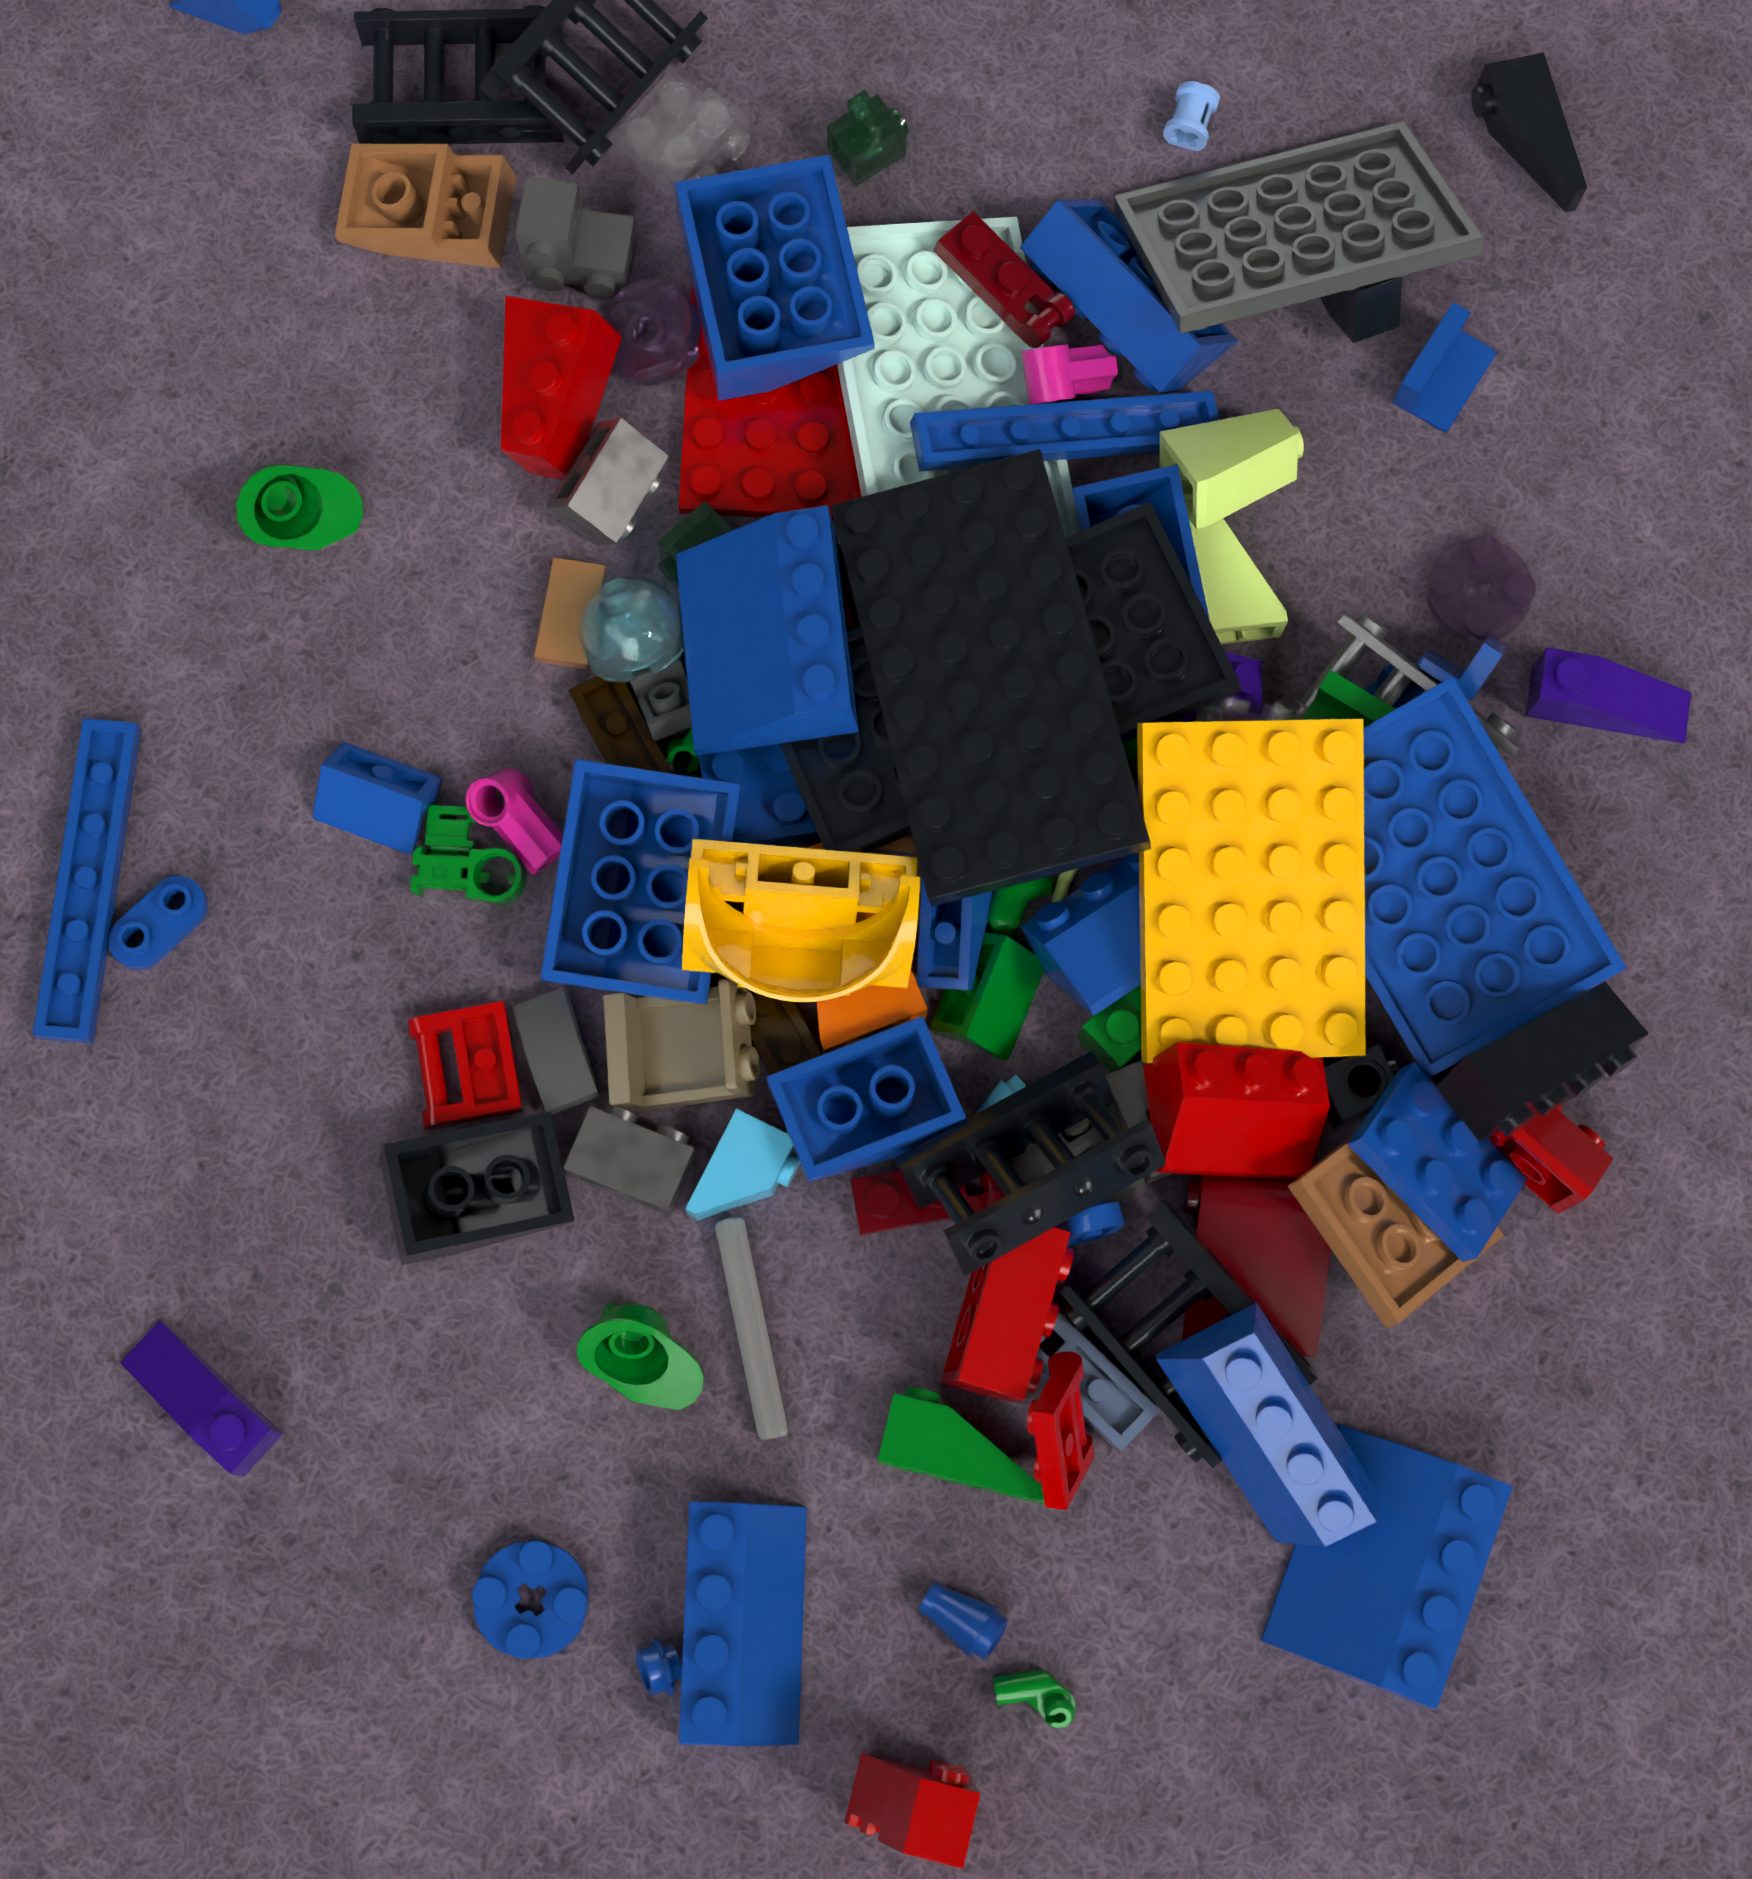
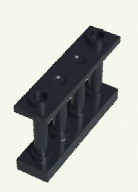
M552 0L492 66L478 88L493 102L497 100L506 88L513 94L519 91L580 148L565 167L570 173L574 174L585 160L592 167L595 166L613 145L606 136L670 62L676 57L683 64L703 40L696 32L708 19L701 11L683 29L653 0H623L670 44L660 58L653 63L593 6L596 3L595 0ZM568 19L575 25L579 22L583 24L640 78V81L625 98L563 41L565 35L559 29ZM538 53L545 60L551 57L611 113L595 132L590 130L532 76L535 70L528 64Z
M530 5L523 9L394 11L389 8H376L372 11L354 12V22L362 46H373L372 101L369 103H356L352 107V123L359 144L563 142V132L526 98L520 101L493 102L478 88L495 64V43H514L546 7ZM445 44H475V99L472 101H444ZM394 45H424V100L421 102H393ZM538 53L528 65L535 70L532 76L546 88V60Z
M1091 1051L894 1158L910 1196L918 1208L921 1210L938 1200L955 1225L944 1230V1234L964 1276L969 1275L1166 1165L1153 1126L1148 1119L1125 1130L1107 1108L1115 1103L1102 1065ZM1087 1118L1105 1142L1075 1157L1058 1134ZM1038 1145L1055 1169L1025 1185L1008 1161ZM989 1173L1005 1197L975 1213L959 1191V1188Z
M1164 1199L1146 1216L1147 1220L1153 1225L1146 1231L1149 1237L1086 1292H1083L1073 1279L1067 1283L1060 1291L1061 1295L1066 1299L1061 1308L1081 1331L1086 1330L1088 1327L1094 1331L1179 1429L1174 1438L1184 1452L1196 1463L1204 1458L1213 1469L1221 1462V1458L1199 1424L1175 1398L1178 1392L1167 1375H1164L1159 1380L1137 1353L1201 1298L1207 1301L1214 1295L1229 1312L1222 1318L1223 1320L1257 1302L1171 1204ZM1176 1252L1190 1267V1270L1184 1274L1187 1280L1121 1336L1099 1310L1163 1254L1170 1257ZM1260 1307L1305 1379L1311 1385L1318 1379L1317 1371Z

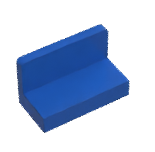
M1454 302L1402 381L1392 402L1442 432H1447L1496 355V351L1493 348L1462 331L1471 312Z
M1488 636L1465 671L1430 649L1422 655L1416 666L1441 682L1453 676L1465 697L1472 701L1502 657L1507 646Z
M343 742L321 765L313 818L319 822L400 852L411 854L417 846L423 814L428 810V805H432L437 799L443 778Z

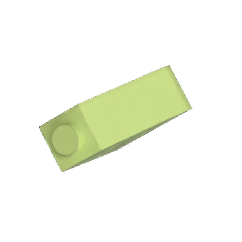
M1280 409L1160 431V468L1178 464L1188 517L1196 529L1207 527L1297 480L1298 458L1302 457L1304 451L1303 438L1299 428L1293 426Z
M1222 518L1207 527L1196 529L1189 520L1209 620L1220 643L1227 644L1280 638L1288 622L1287 611L1225 520Z

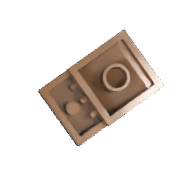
M351 144L334 237L338 242L385 255L501 268L516 175L503 155H455L448 144Z

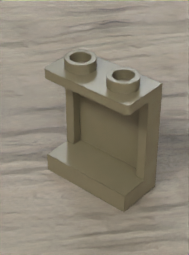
M728 978L720 979L718 987L710 988L707 1005L651 997L635 998L626 993L603 995L609 1105L633 1112L755 1096L754 1080H757L760 1075V1061L755 1047L751 1045L750 1025H753L756 1021V1006L754 998L748 989L737 987L738 984Z

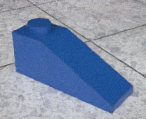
M922 876L917 965L918 987L972 990L987 926L988 911L994 891L931 907Z

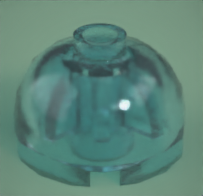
M635 578L613 579L604 584L582 609L578 632L581 647L593 673L606 681H633L635 678L632 672L646 667L650 668L653 675L664 670L677 660L685 649L681 609L668 590L651 580Z

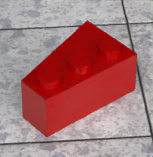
M505 296L500 450L527 472L563 480L590 436L622 336L595 310Z
M861 1752L844 1824L859 1827L860 1832L866 1835L874 1836L875 1832H878V1841L903 1854L963 1869L981 1793L973 1781H969L970 1775L967 1774V1771H964V1767L931 1759L927 1770Z

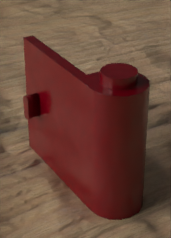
M1198 1175L1197 1181L1188 1180L1184 1200V1213L1194 1214L1195 1233L1303 1356L1317 1358L1331 1248L1288 1188V1185L1292 1182L1267 1178ZM1214 1295L1207 1301L1203 1298L1199 1299L1185 1312L1182 1341L1222 1321V1318L1229 1313Z

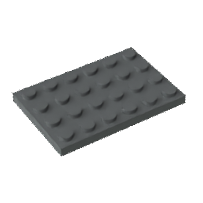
M1404 121L1114 195V212L1159 296L1170 312L1180 334L1193 330H1202L1212 325L1243 317L1255 316L1262 312L1292 304L1305 303L1311 299L1334 293L1354 290L1372 283L1404 277L1408 274L1437 266L1453 264L1460 260L1482 255L1484 237Z

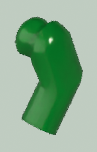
M1047 876L994 890L988 911L987 929L989 933L1012 937L1021 924L1027 903L1051 895L1052 882L1050 877Z
M1038 1669L992 1677L997 1706L1026 1701L1045 1719V1722L1050 1727L1056 1729L1067 1727L1075 1718L1076 1702L1071 1691L1046 1670Z

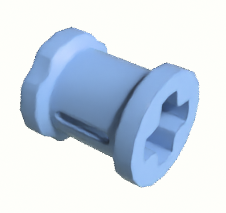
M1186 81L1179 84L1175 97L1177 106L1173 118L1167 121L1163 130L1165 140L1169 144L1193 151L1204 149L1209 139V134L1206 130L1211 114L1217 111L1220 100L1218 92L1211 86L1196 81Z

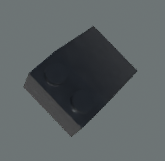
M551 1112L383 1144L379 1160L401 1265L462 1253L575 1221Z

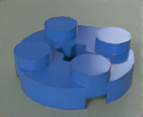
M542 1541L511 1544L489 1559L482 1568L477 1583L474 1585L472 1601L474 1603L476 1623L486 1640L500 1652L512 1655L518 1659L551 1656L567 1647L583 1628L589 1609V1584L587 1577L577 1560L563 1548ZM524 1583L531 1589L542 1586L547 1592V1595L541 1600L545 1610L538 1616L531 1610L525 1611L522 1614L518 1613L519 1610L516 1604L522 1599L518 1590Z

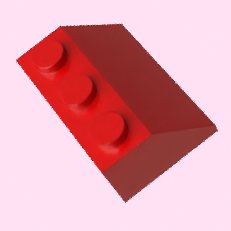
M1176 1042L1154 1057L1153 1063H1145L1143 1065L1150 1123L1153 1126L1166 1165L1158 1169L1157 1173L1296 1180L1311 1168L1330 1107L1323 1057L1311 1058L1302 1051Z
M1562 1105L1543 1117L1540 1114L1535 1116L1529 1123L1509 1137L1500 1132L1488 1138L1527 1178L1524 1185L1557 1214L1586 1200L1614 1159L1604 1150L1605 1143L1596 1132L1582 1124L1576 1126L1560 1112L1563 1109Z
M1053 1227L970 1274L940 1380L941 1385L1010 1402L1024 1401L1027 1392L1032 1394L1035 1392L1043 1369V1360L1036 1358L1042 1336L1050 1337L1058 1315L1059 1306L1052 1303L1057 1281L1064 1282L1073 1261L1074 1250L1067 1247L1071 1232Z

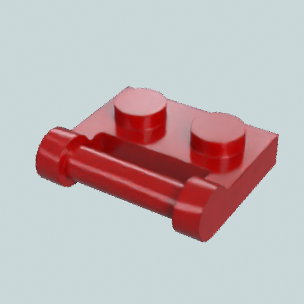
M504 1001L419 1016L407 1021L410 1039L416 1040L427 1108V1110L422 1112L425 1130H435L461 1123L524 1112L507 1008ZM452 1032L463 1096V1102L450 1105L448 1104L438 1035Z
M1071 1351L1056 1353L1048 1359L1049 1380L1038 1400L1034 1399L1030 1403L1027 1414L1028 1432L1031 1435H1035L1037 1449L1034 1462L1035 1480L1042 1483L1045 1507L1062 1510L1068 1509L1095 1454L1093 1439L1086 1433L1080 1391V1382L1084 1376L1082 1358L1079 1354Z

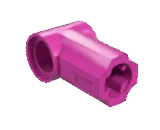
M1065 344L1021 352L1028 404L1076 398L1075 394L1083 395L1109 390L1113 378L1118 375L1116 356L1111 355L1104 345L1069 349V345Z
M513 768L503 769L473 782L467 790L465 799L469 814L479 824L492 826L532 875L540 873L560 857L563 833L533 799V786L525 774ZM495 788L499 789L504 796V807L496 799Z

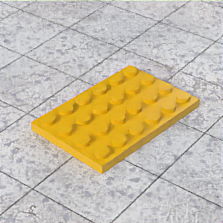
M1363 719L1137 723L1138 800L1151 844L1150 850L1139 852L1141 1061L1153 1063L1154 1057L1176 1042L1302 1051L1311 1058L1366 1056Z

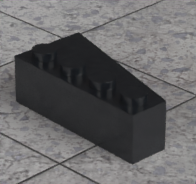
M1606 981L1467 1055L1436 1088L1479 1142L1500 1132L1509 1137L1529 1123L1535 1116L1540 1114L1543 1117L1562 1103L1586 1093L1606 1073L1609 1077H1613L1637 1058L1632 1049L1649 1033Z

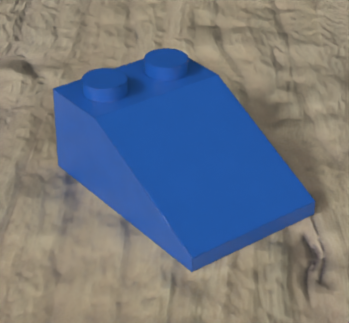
M923 1016L766 1077L808 1182L896 1158L966 1120L965 1113Z

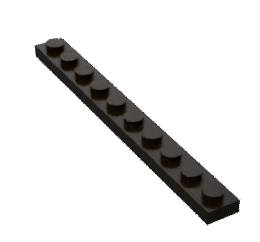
M617 667L609 669L568 690L605 764L673 774L657 742L653 740L649 727ZM725 901L731 907L743 913L744 906L742 902ZM716 973L719 980L727 979L723 975ZM748 989L754 998L756 1006V1021L753 1025H750L751 1042L769 1076L822 1055L795 1002L769 998Z

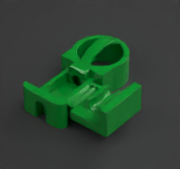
M428 805L425 846L431 847V853L428 855L429 850L422 846L417 847L413 852L412 864L417 867V876H411L410 889L412 893L423 898L424 889L465 891L466 898L471 901L504 905L518 899L523 893L527 883V873L519 858L507 850L500 848L475 849V842L469 839V830L471 829L470 823H477V821L471 817L467 807ZM441 817L462 818L463 820L441 819ZM504 857L512 862L515 867L516 874H506L509 885H512V887L500 895L488 894L483 891L480 883H487L491 873L481 872V870L490 860ZM464 870L466 871V876H465V878H463V871H464Z

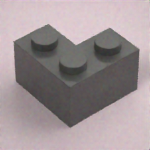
M526 176L515 231L526 281H532L536 287L546 291H560L563 289V286L584 288L586 293L597 298H610L614 296V293L628 294L638 240L634 216L584 210L578 183Z

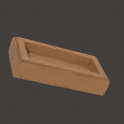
M553 557L534 654L536 662L588 670L607 573L606 565Z

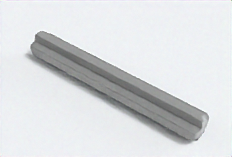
M732 1217L717 1222L715 1230L757 1434L761 1440H771L785 1436L788 1432L745 1221L742 1217Z

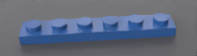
M1213 391L914 413L910 420V427L919 472L970 468L1041 449L1044 461L1160 452V431L1219 420Z
M87 718L82 720L32 1034L40 1040L94 1044L109 947L108 940L113 921L142 732L140 726L134 722Z

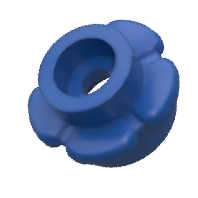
M653 1639L650 1642V1646L636 1651L637 1666L643 1685L650 1696L666 1691L668 1696H671L675 1692L673 1682L682 1679L681 1663L673 1645L663 1647L658 1639Z

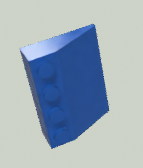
M830 155L675 182L677 218L718 401L770 392L875 349L874 338Z
M828 505L774 513L676 554L692 734L696 756L859 732L837 537Z
M575 759L540 980L547 983L707 1005L712 972L682 970L689 858H691L693 839L733 841L741 784Z
M1338 1424V1430L1376 1487L1377 1522L1326 1547L1294 1545L1261 1641L1421 1707L1437 1710L1513 1486L1451 1461Z

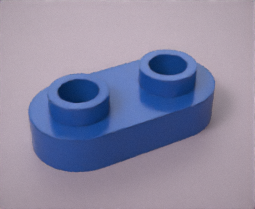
M172 876L161 881L112 927L108 943L113 957L123 966L133 970H144L156 965L204 920L208 910V899L204 890L194 880L185 876ZM178 894L185 895V903L180 909H169V901L173 896ZM135 932H143V943L136 948H129V937Z
M1104 1199L1055 1226V1228L1071 1232L1067 1247L1109 1237L1125 1226L1119 1202L1107 1203V1199Z

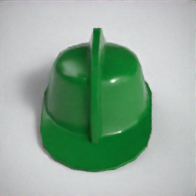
M282 463L267 465L252 474L241 487L235 503L236 519L243 533L254 542L270 547L316 551L354 534L358 530L363 517L362 499L355 485L342 474L327 469Z
M610 1301L603 1308L598 1323L586 1329L577 1342V1357L582 1367L633 1402L681 1410L694 1403L703 1390L704 1374L699 1362L687 1349L671 1338L670 1330L664 1317L654 1308L643 1304L627 1303L619 1305L616 1302Z

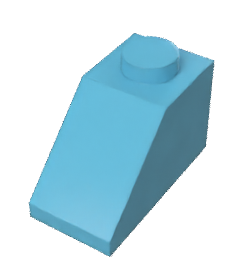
M736 1109L685 1208L687 1215L699 1221L773 1196L778 1184L788 1187L800 1165L798 1156L794 1154L795 1149L789 1134Z

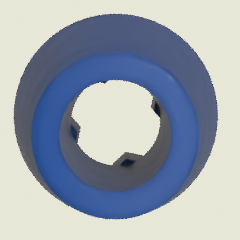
M938 1582L932 1585L919 1608V1613L929 1618L969 1658L975 1654L983 1660H987L997 1646L1009 1622V1619L998 1613L999 1606L948 1589Z

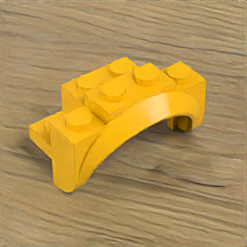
M693 839L687 880L682 970L719 973L737 983V987L747 988L769 998L790 1002H816L840 996H850V993L871 985L908 988L919 908L920 877H917L918 857ZM725 901L744 902L743 913L734 909ZM857 912L877 913L856 923Z

